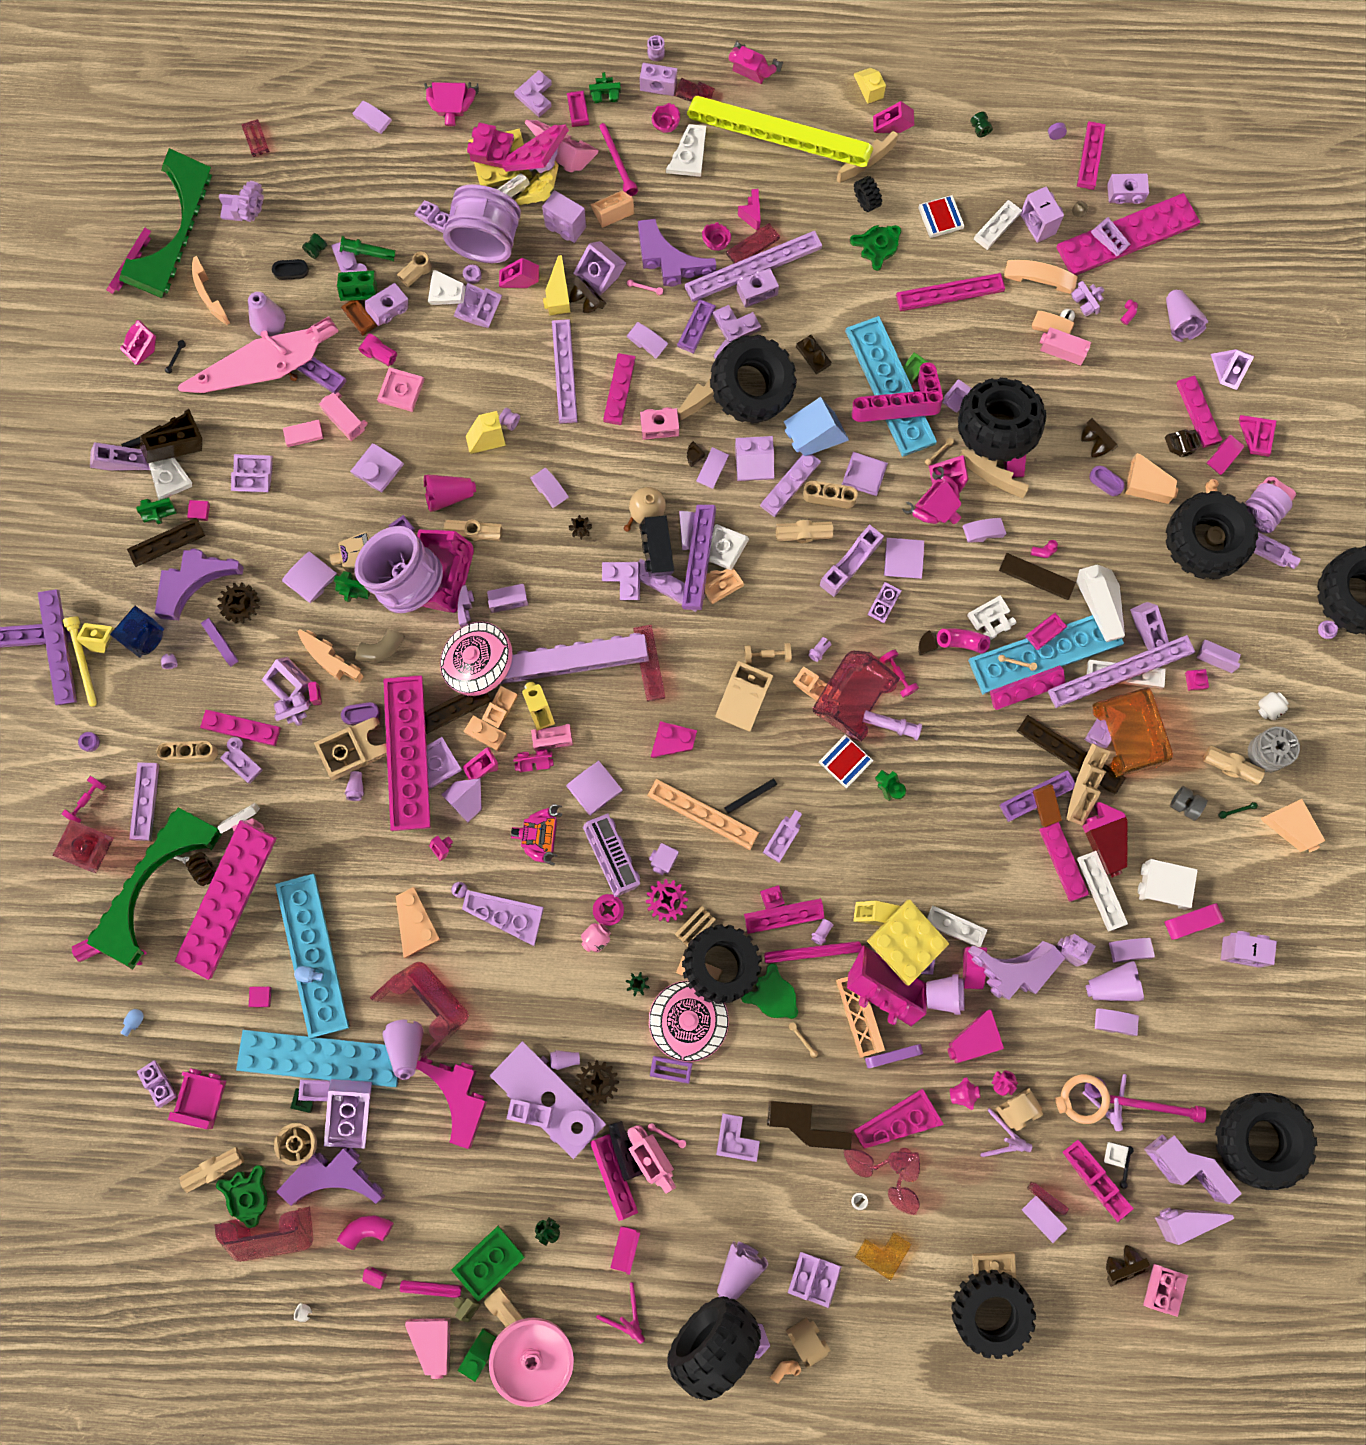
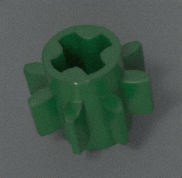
M642 972L636 977L631 973V981H625L630 984L627 991L633 990L634 997L639 992L644 996V988L650 989L648 985H645L649 978L643 979ZM636 979L639 982L643 981V983L641 984L642 988L639 990L637 987H632L634 985V980Z
M548 1217L547 1221H539L535 1227V1233L537 1234L535 1238L545 1246H547L548 1242L555 1243L560 1236V1230L558 1229L560 1225L550 1217Z

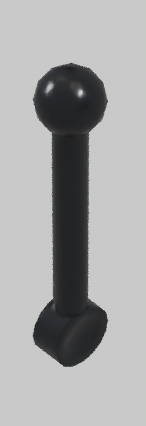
M183 340L178 341V348L169 366L165 368L167 374L172 372V366L181 349L186 346Z
M1127 1146L1129 1148L1123 1173V1179L1120 1182V1187L1122 1189H1126L1128 1187L1126 1181L1128 1175L1130 1156L1134 1152L1132 1146Z

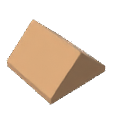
M624 191L617 192L590 204L602 228L634 214L633 198Z

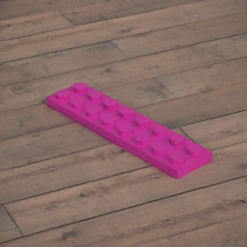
M1182 193L1113 221L1114 225L1131 244L1118 256L1095 238L1091 231L1057 244L1056 248L1068 271L1074 275H1079L1199 225L1200 220L1187 197ZM1119 242L1116 247L1119 248L1122 244Z
M421 675L385 678L383 683L390 831L431 828L423 677Z
M244 820L239 821L174 962L208 980L213 977L276 842V837Z

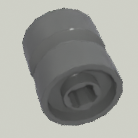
M1182 786L1173 797L1170 807L1178 812L1183 811L1186 817L1195 821L1205 809L1208 800L1199 794L1193 795L1192 790Z

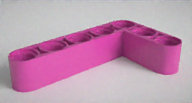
M923 363L920 366L918 376L920 391L865 396L854 399L852 418L857 422L938 414L941 411L943 394L935 365Z

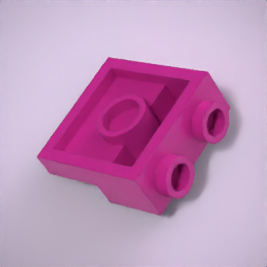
M479 122L478 126L474 127L472 131L473 142H469L467 147L470 160L503 168L502 165L511 151L514 134L497 131L496 126Z

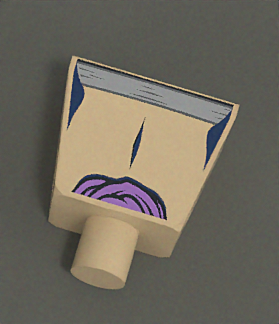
M364 532L340 541L338 543L340 552L330 554L332 566L342 564L346 572L354 573L357 556L365 543L370 539L368 533Z

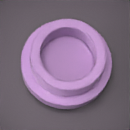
M1323 621L1318 626V633L1324 639H1332L1338 633V626L1333 621Z

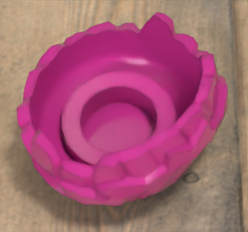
M671 103L657 106L652 114V124L663 133L672 132L677 128L680 121L678 107Z
M716 222L715 224H707L704 227L702 239L709 249L720 251L725 249L730 243L731 233L726 226L719 225Z

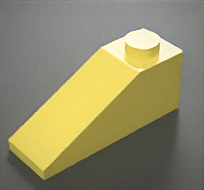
M562 255L557 257L545 290L546 298H543L544 309H548L549 316L571 313Z

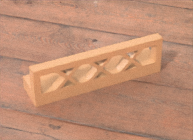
M848 977L836 980L859 1057L885 1051L870 1002H868L866 1008L860 1006L857 1014L850 1011L848 1005L851 999L859 1002L860 996L857 994L858 998L854 997V992L850 995L843 990L842 983L848 981ZM858 1018L866 1023L867 1027L864 1033L857 1031L855 1028ZM864 1037L872 1042L873 1050L862 1051L860 1044Z

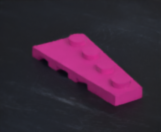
M920 1089L853 1131L865 1149L944 1124L924 1090Z

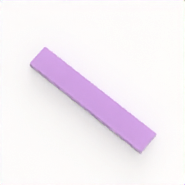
M570 319L553 320L552 330L559 424L576 423L578 420Z

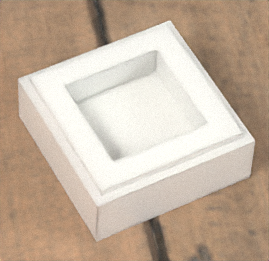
M1108 1142L1104 1162L1125 1168L1129 1147Z

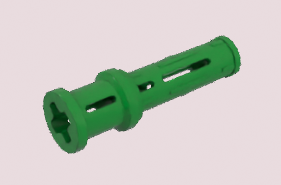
M342 236L339 252L346 251L354 253L355 256L364 254L394 262L396 250L361 243L360 239L352 240Z

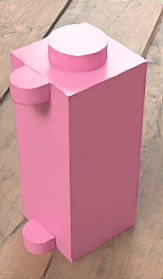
M1051 327L1047 333H1043L1039 342L1042 344L1040 351L1080 366L1091 344L1087 340Z
M339 392L325 396L321 403H319L322 411L350 441H353L365 431L364 428L368 423L365 420L360 421L340 400L342 395Z

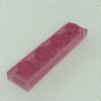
M652 625L635 627L633 632L641 633V635L644 634L647 642L649 661L639 663L646 701L665 699Z

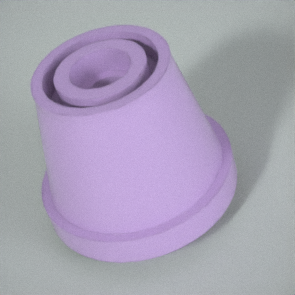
M959 974L926 982L928 1009L952 1012L954 1015H961V1011H965L963 978H959Z

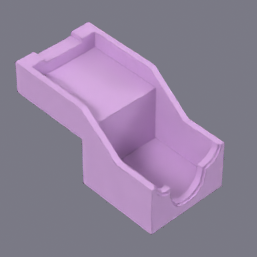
M1162 1134L1144 1149L1170 1183L1184 1185L1192 1177L1196 1176L1216 1202L1230 1204L1242 1194L1214 1159L1188 1153L1175 1135L1167 1140Z

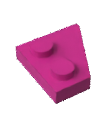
M1240 415L1239 424L1250 454L1270 456L1277 420Z

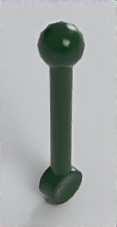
M1252 802L1248 806L1228 812L1221 811L1218 817L1224 819L1231 814L1248 809H1257L1258 804Z

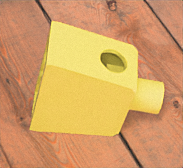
M528 682L525 684V689L522 693L537 731L554 725L555 722L541 686L539 684L536 685L534 682Z

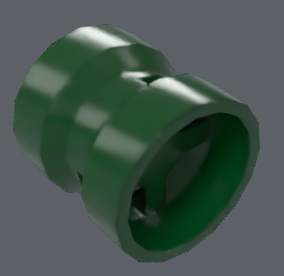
M979 112L970 119L972 127H975L977 137H985L992 132L993 127L991 122H988L986 112Z
M313 233L310 241L302 245V249L311 258L316 259L319 256V252L328 245L323 238Z

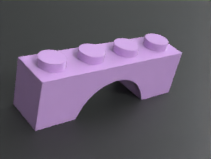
M869 524L846 555L823 576L820 587L835 597L880 546L884 536Z

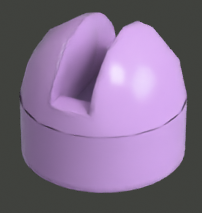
M168 654L163 655L161 658L162 668H176V657L173 654H170V656Z
M456 882L451 888L452 894L457 898H463L468 890L463 882ZM459 885H462L458 894H456L455 892L458 889Z

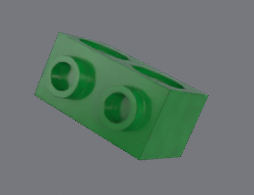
M375 271L338 273L337 290L340 301L367 300L377 294L378 285Z

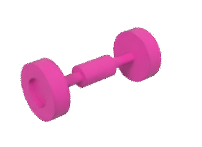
M896 649L884 654L879 660L882 664L890 661L894 668L893 672L905 686V689L900 692L901 696L905 698L916 692L919 687L916 683L910 686L907 684L906 677L901 668L893 661L899 655Z
M91 775L87 781L93 786L87 793L83 794L77 802L78 805L71 813L64 809L61 813L77 825L81 822V819L76 816V813L81 807L84 808L92 797L90 795L97 787L104 791L107 787Z

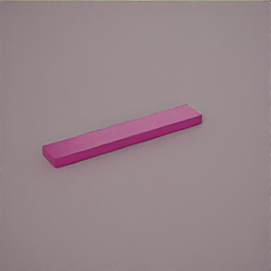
M1001 273L897 292L896 298L899 310L906 311L1004 292L1005 286Z

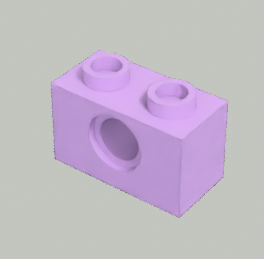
M643 63L640 74V91L674 96L677 85V68Z
M1112 174L1107 183L1109 203L1139 204L1144 202L1149 194L1148 175Z
M769 268L759 270L751 276L740 278L737 281L736 290L746 308L778 295L779 285Z
M394 283L365 301V309L376 324L380 326L383 323H389L396 315L403 314L408 309V298Z

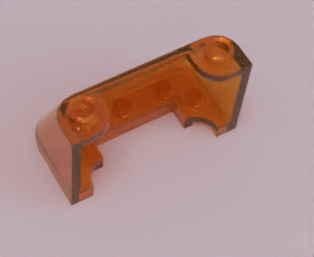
M1150 688L1138 689L1096 702L1092 705L1094 716L1100 721H1106L1117 754L1111 762V769L1116 777L1154 769L1172 760V748Z

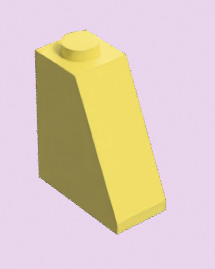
M497 411L479 415L466 435L470 454L506 446Z
M880 901L856 902L853 922L882 926L901 906Z

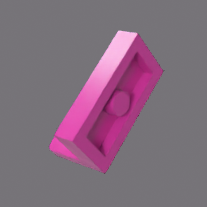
M625 1226L620 1227L610 1268L626 1272L627 1275H630L640 1230Z

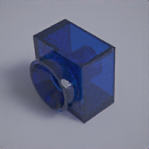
M135 605L111 632L110 636L141 658L142 655L151 653L159 645L163 637L164 628Z

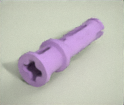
M867 710L862 722L893 730L900 736L913 737L914 740H918L922 728L920 723L916 725L907 722L906 719L897 720Z

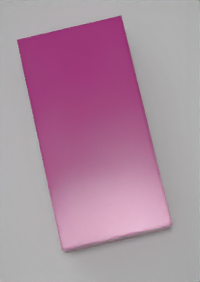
M584 91L567 93L572 127L589 125Z
M1053 613L1025 637L1038 651L1068 626L1056 613Z

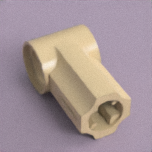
M421 251L415 253L412 261L397 274L405 286L409 287L421 275L428 274L431 271L432 265L428 255Z
M502 1287L496 1289L484 1300L488 1310L494 1316L497 1315L505 1327L524 1319L511 1303V1298Z

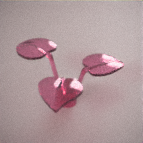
M903 1147L899 1151L892 1152L885 1161L878 1165H873V1158L866 1152L857 1149L844 1150V1157L850 1169L861 1177H871L873 1170H877L889 1163L890 1167L896 1171V1174L900 1175L896 1187L888 1189L889 1200L901 1212L910 1215L917 1214L920 1208L919 1199L909 1188H901L902 1179L907 1182H914L919 1177L920 1159L918 1152L912 1153L909 1149Z

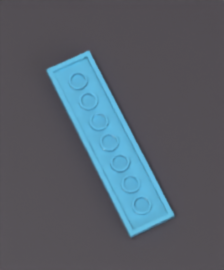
M880 316L846 328L845 332L874 396L914 392ZM925 416L886 420L902 457L937 443Z
M1092 615L1066 624L1068 627L1038 651L1026 638L969 658L968 661L983 695L993 689L1059 665L1063 667L1120 647L1124 642L1122 638L1106 642ZM999 655H1004L1006 658L1028 664L1036 663L1037 669L1031 671L1029 667L1006 661L1000 662L998 657Z
M310 874L275 884L294 972L300 966H307L315 969V972L323 973L322 981L313 980L312 983H304L296 980L309 1039L350 1028L316 875Z
M249 1030L242 1031L236 1071L330 1081L331 1079L372 1082V1085L397 1087L398 1077L394 1075L386 1046L383 1044L316 1037L309 1039L306 1036Z

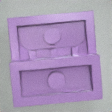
M467 283L464 302L458 304L454 317L489 328L502 295L487 288L482 290Z
M372 443L350 472L357 478L365 481L370 487L382 493L404 464L392 454ZM373 462L378 466L380 476L377 480L368 482L363 479L360 474L363 464Z
M234 454V472H231V491L269 493L273 456Z
M886 538L884 576L922 579L924 540Z
M308 552L288 571L282 582L311 604L323 594L324 588L334 580L337 573L311 552Z
M600 761L587 768L566 785L589 815L604 807L607 802L622 792L621 787Z
M800 1252L788 1293L830 1308L842 1266Z

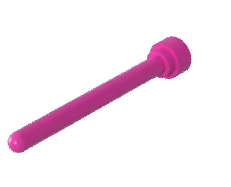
M601 123L599 128L624 182L623 191L630 196H634L638 192L637 185L630 180L606 124Z
M1110 1095V1103L1114 1104V1099L1118 1098L1119 1105L1187 1116L1198 1123H1204L1206 1119V1108L1202 1106H1195L1189 1109Z

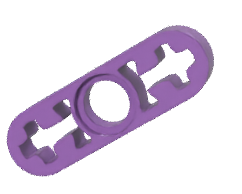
M207 618L201 622L228 665L231 667L238 663L237 657L212 620Z
M921 1044L865 1058L868 1069L921 1055L923 1050Z

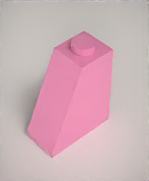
M450 1318L408 1319L405 1326L425 1375H431L432 1379L444 1378V1375H447L449 1372Z

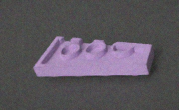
M467 890L462 910L535 947L544 908Z

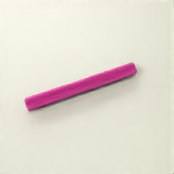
M860 941L772 951L764 953L765 963L857 953L860 952L862 946Z

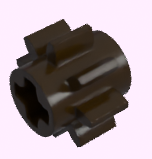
M579 515L576 519L571 518L573 525H569V530L573 531L572 537L578 536L582 540L585 535L590 536L588 529H592V524H587L589 522L588 517L584 519Z

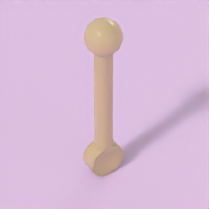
M948 438L946 440L945 445H943L931 458L925 460V464L930 466L932 464V461L944 449H946L948 446L953 445L954 440L952 438Z
M999 655L998 657L1000 662L1006 661L1029 667L1031 671L1037 669L1036 663L1028 664L1006 658L1004 655Z
M790 1023L789 1029L796 1033L799 1039L810 1051V1056L812 1058H816L818 1056V1052L812 1049V1047L808 1044L805 1038L797 1030V1025L795 1023Z

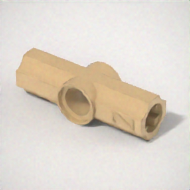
M473 519L468 521L446 520L444 523V531H456L465 539L473 542L478 540L501 541L502 524L480 523ZM477 528L475 533H469L470 529Z
M799 520L796 523L776 524L777 541L797 540L799 543H808L816 539L833 538L832 522Z
M1209 746L1203 756L1204 762L1221 769L1225 775L1241 778L1255 785L1260 784L1265 774V769L1245 761L1246 759L1243 756L1227 753L1213 746Z
M234 1147L218 1157L215 1156L199 1164V1167L179 1177L182 1189L189 1193L206 1183L209 1184L223 1177L224 1173L244 1163L243 1155L238 1147Z

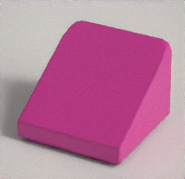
M369 1266L364 1270L362 1280L371 1286L381 1289L387 1275Z

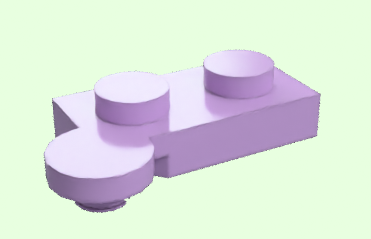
M341 242L331 245L341 272L367 271L364 264H357L353 253L339 252Z
M238 737L230 738L227 742L229 751L225 752L220 759L250 784L263 769L241 751L243 748L241 739Z

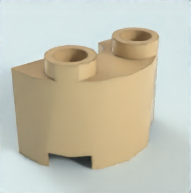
M1029 1087L996 1107L1004 1123L1010 1129L1015 1128L1016 1131L1026 1126L1025 1122L1032 1118L1034 1121L1043 1115L1042 1107Z
M806 1317L786 1330V1333L808 1369L828 1356V1352L831 1350L825 1340H819L817 1333L820 1331L815 1322H809Z

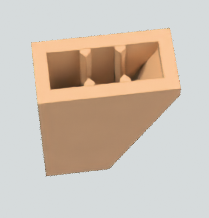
M1137 453L1131 461L1125 494L1169 504L1173 498L1177 497V480Z
M1302 799L1261 818L1265 824L1300 852L1307 849L1309 852L1320 848L1319 844L1325 841Z

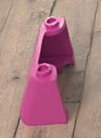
M419 529L417 537L422 541L424 547H427L434 553L443 567V576L439 588L432 598L421 607L455 613L458 610L459 594L462 586L466 583L474 553L473 545L456 531Z

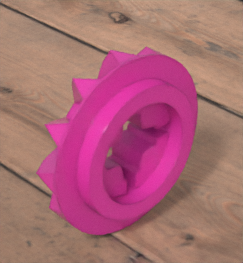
M612 894L600 896L593 905L594 918L603 925L612 926L623 917V903ZM603 903L608 907L615 904L612 909L614 917L603 913L605 911Z

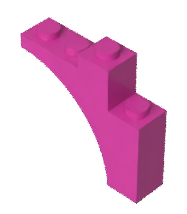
M421 1057L417 1061L416 1069L428 1075L440 1087L449 1104L452 1119V1132L449 1143L471 1149L487 1101L483 1100V1095L475 1092L469 1095L477 1071L472 1070L473 1065L464 1062L461 1065L455 1064L454 1070L450 1071L451 1067L440 1063L438 1067L432 1065L433 1060Z

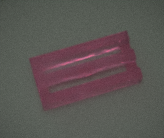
M258 119L241 124L253 157L257 153L262 155L264 151L266 153L270 152ZM253 125H257L263 143L262 147H260ZM247 127H250L255 144L257 146L256 149L253 148L249 133L247 131Z
M1030 1182L1027 1187L1030 1192L1059 1214L1066 1215L1069 1210L1068 1207L1036 1183Z

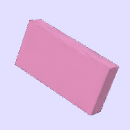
M319 420L283 428L287 447L324 439Z

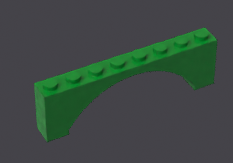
M168 149L161 171L167 174L178 194L182 214L181 226L173 240L160 251L143 258L132 260L126 258L119 281L159 298H162L164 293L168 294L171 286L168 283L169 278H174L177 268L174 265L176 261L180 263L183 255L180 249L182 246L186 247L189 239L186 236L187 231H192L195 223L192 220L193 215L197 216L201 207L198 205L199 199H204L207 191L204 189L205 184L209 185L212 175L209 174L210 166L173 149Z
M179 807L176 811H173L168 818L166 826L158 832L154 844L147 848L143 860L135 866V872L131 878L125 881L121 893L114 897L111 903L112 906L100 918L98 927L89 934L87 944L133 970L144 954L136 940L134 910L137 898L145 882L161 865L178 855L206 848L212 851L222 833L216 827Z

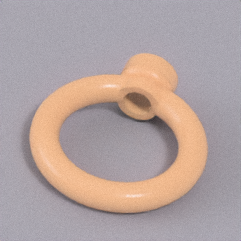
M1088 1074L1077 1075L1069 1079L1062 1088L1061 1096L1055 1098L1060 1114L1066 1113L1072 1120L1082 1124H1091L1101 1120L1108 1112L1110 1106V1094L1105 1084L1095 1076ZM1079 1083H1090L1097 1087L1101 1093V1107L1092 1115H1080L1071 1107L1069 1094L1071 1089Z

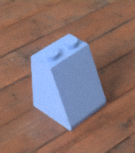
M821 397L784 421L787 427L785 432L794 441L792 443L793 448L797 453L800 451L804 456L849 440L837 415Z

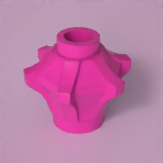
M968 1077L963 1078L962 1082L954 1086V1088H950L952 1104L963 1105L970 1110L974 1109L977 1098H981L979 1086H974L968 1080Z

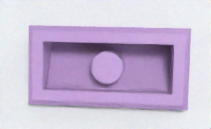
M679 511L682 550H690L695 512Z

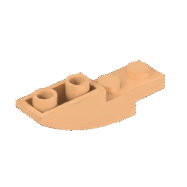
M299 629L298 634L305 648L324 670L338 680L345 674L353 680L361 682L364 677L360 672L361 669L354 664H350V666L345 664V660L335 654L336 652L332 648L333 644L325 639L322 641L316 638L317 635L309 630L304 632Z

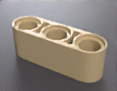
M819 481L807 482L803 490V498L806 502L846 509L852 508L855 505L858 492L854 487ZM812 489L816 491V493L809 494L808 490ZM831 492L834 494V497H828L826 493ZM850 495L853 499L847 500L844 496Z
M208 741L166 742L158 746L156 753L160 759L167 763L210 762L217 758L218 749ZM210 747L209 754L204 755V750ZM191 748L190 754L184 756L185 750ZM171 749V754L165 757V752Z

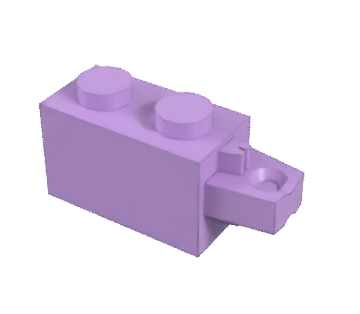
M1076 934L1066 936L1064 939L1061 938L1056 946L1065 957L1064 960L1076 967L1087 964L1096 947Z

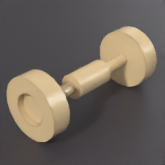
M784 643V651L761 650L759 653H751L750 645L744 646L745 664L747 665L752 664V657L756 656L770 658L775 657V655H784L785 662H791L792 660L790 643Z

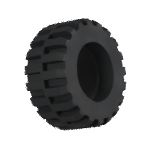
M723 924L706 928L689 942L688 948L685 949L683 954L685 957L682 961V967L685 968L683 976L684 979L688 978L689 983L687 985L690 989L694 988L696 996H703L704 1001L709 1003L711 1001H714L715 1004L731 1003L749 993L753 989L752 987L757 984L759 980L757 976L761 973L762 969L759 963L762 962L761 955L757 956L756 951L759 950L757 944L753 946L751 943L753 938L750 935L747 937L743 935L744 930L740 928L735 930L732 925L724 927ZM715 946L728 949L737 960L738 972L736 977L730 982H719L707 971L705 965L706 953Z
M991 1269L990 1273H987L985 1270L979 1271V1275L976 1277L974 1274L968 1276L970 1280L967 1283L962 1281L959 1285L961 1288L960 1292L955 1291L953 1296L956 1301L952 1302L951 1309L953 1311L952 1319L956 1326L955 1328L967 1347L970 1346L971 1350L976 1354L981 1353L983 1357L989 1359L991 1355L995 1359H1002V1355L1005 1354L1011 1357L1016 1349L1019 1352L1024 1349L1022 1344L1025 1341L1029 1343L1032 1338L1029 1333L1030 1331H1035L1036 1325L1033 1320H1036V1312L1033 1309V1301L1022 1285L1005 1272L1000 1274L998 1270ZM993 1297L1007 1299L1011 1304V1315L1004 1326L996 1330H984L977 1326L975 1314L978 1307L985 1300Z

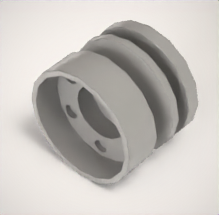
M1284 727L1267 729L1252 739L1248 746L1250 762L1265 769L1264 772L1270 773L1292 764L1300 753V743L1297 736L1291 730Z

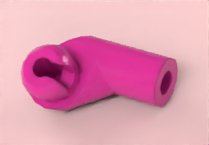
M1132 299L1126 302L1125 308L1128 311L1120 319L1125 325H1128L1137 314L1138 304L1133 302Z
M1050 540L1043 548L1032 546L1030 555L1049 558L1057 551L1058 543L1055 540Z

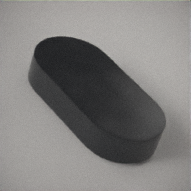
M301 259L280 260L272 265V273L279 280L301 279L306 277L309 272L307 263Z

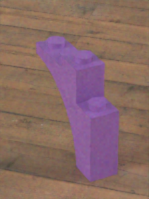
M656 219L638 221L643 269L661 267L663 286L673 287L681 284V277L705 276L716 271L715 258L693 257L680 252L670 245L659 231Z
M199 549L184 550L181 570L172 568L168 569V571L161 570L154 614L160 619L179 620L185 604L200 587L223 576L243 575L244 567L235 559L224 561L215 557H207Z
M343 1148L329 1165L327 1164V1158L323 1154L315 1153L306 1163L301 1164L276 1191L290 1206L296 1205L298 1201L314 1191L331 1187L356 1191L368 1197L375 1204L380 1203L385 1197L382 1194L383 1189L375 1182L372 1184L367 1179L369 1176L361 1168L357 1169V1166L362 1161L358 1159L360 1155L353 1148Z

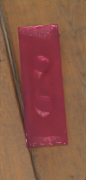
M768 223L726 251V255L735 264L760 253L778 241L780 235Z

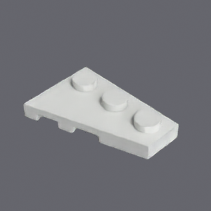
M688 125L678 149L674 152L673 158L666 168L667 174L701 177L706 126Z
M175 458L149 463L158 500L165 499L192 487L191 480Z

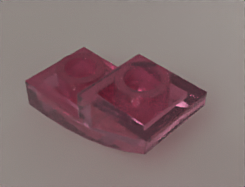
M681 77L674 96L692 102L695 96L711 99L715 88L700 81L698 84H694Z

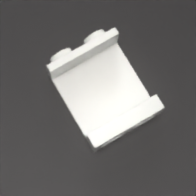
M1153 859L1143 863L1141 867L1142 883L1140 882L1138 886L1139 900L1151 899L1177 905L1178 909L1183 910L1192 908L1197 869Z

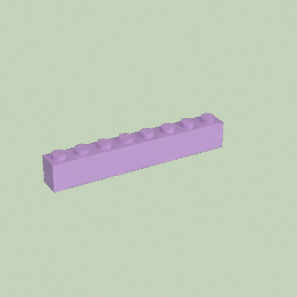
M633 633L630 634V637L614 636L610 640L604 641L603 639H595L591 643L576 642L572 646L557 645L553 649L538 648L534 652L519 651L517 654L512 655L510 669L500 684L649 661L646 638L644 634Z

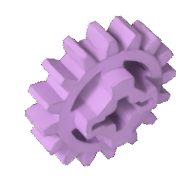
M250 180V182L247 181L246 186L244 185L240 191L237 208H239L238 214L241 219L249 222L251 220L254 221L255 217H258V213L261 212L262 201L264 200L261 184Z

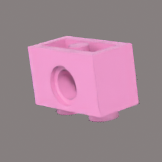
M677 408L647 409L644 412H640L643 440L679 436ZM658 420H661V421H663L664 423L659 425V424H656L655 422L658 421Z

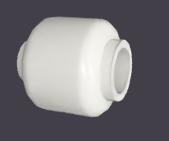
M1270 692L1259 701L1260 709L1258 712L1264 719L1277 720L1288 711L1287 705L1289 703L1281 693Z

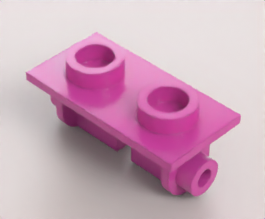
M548 749L537 750L534 754H529V752L517 753V756H514L513 762L518 761V763L514 764L515 771H533V763H536L537 770L550 769L551 766H554L553 759H549V757H552V751L548 752Z

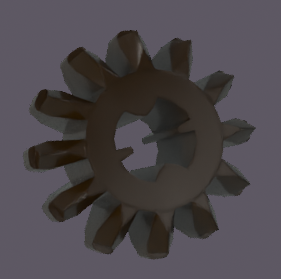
M198 852L186 860V867L198 885L205 886L211 883L216 870L204 853Z

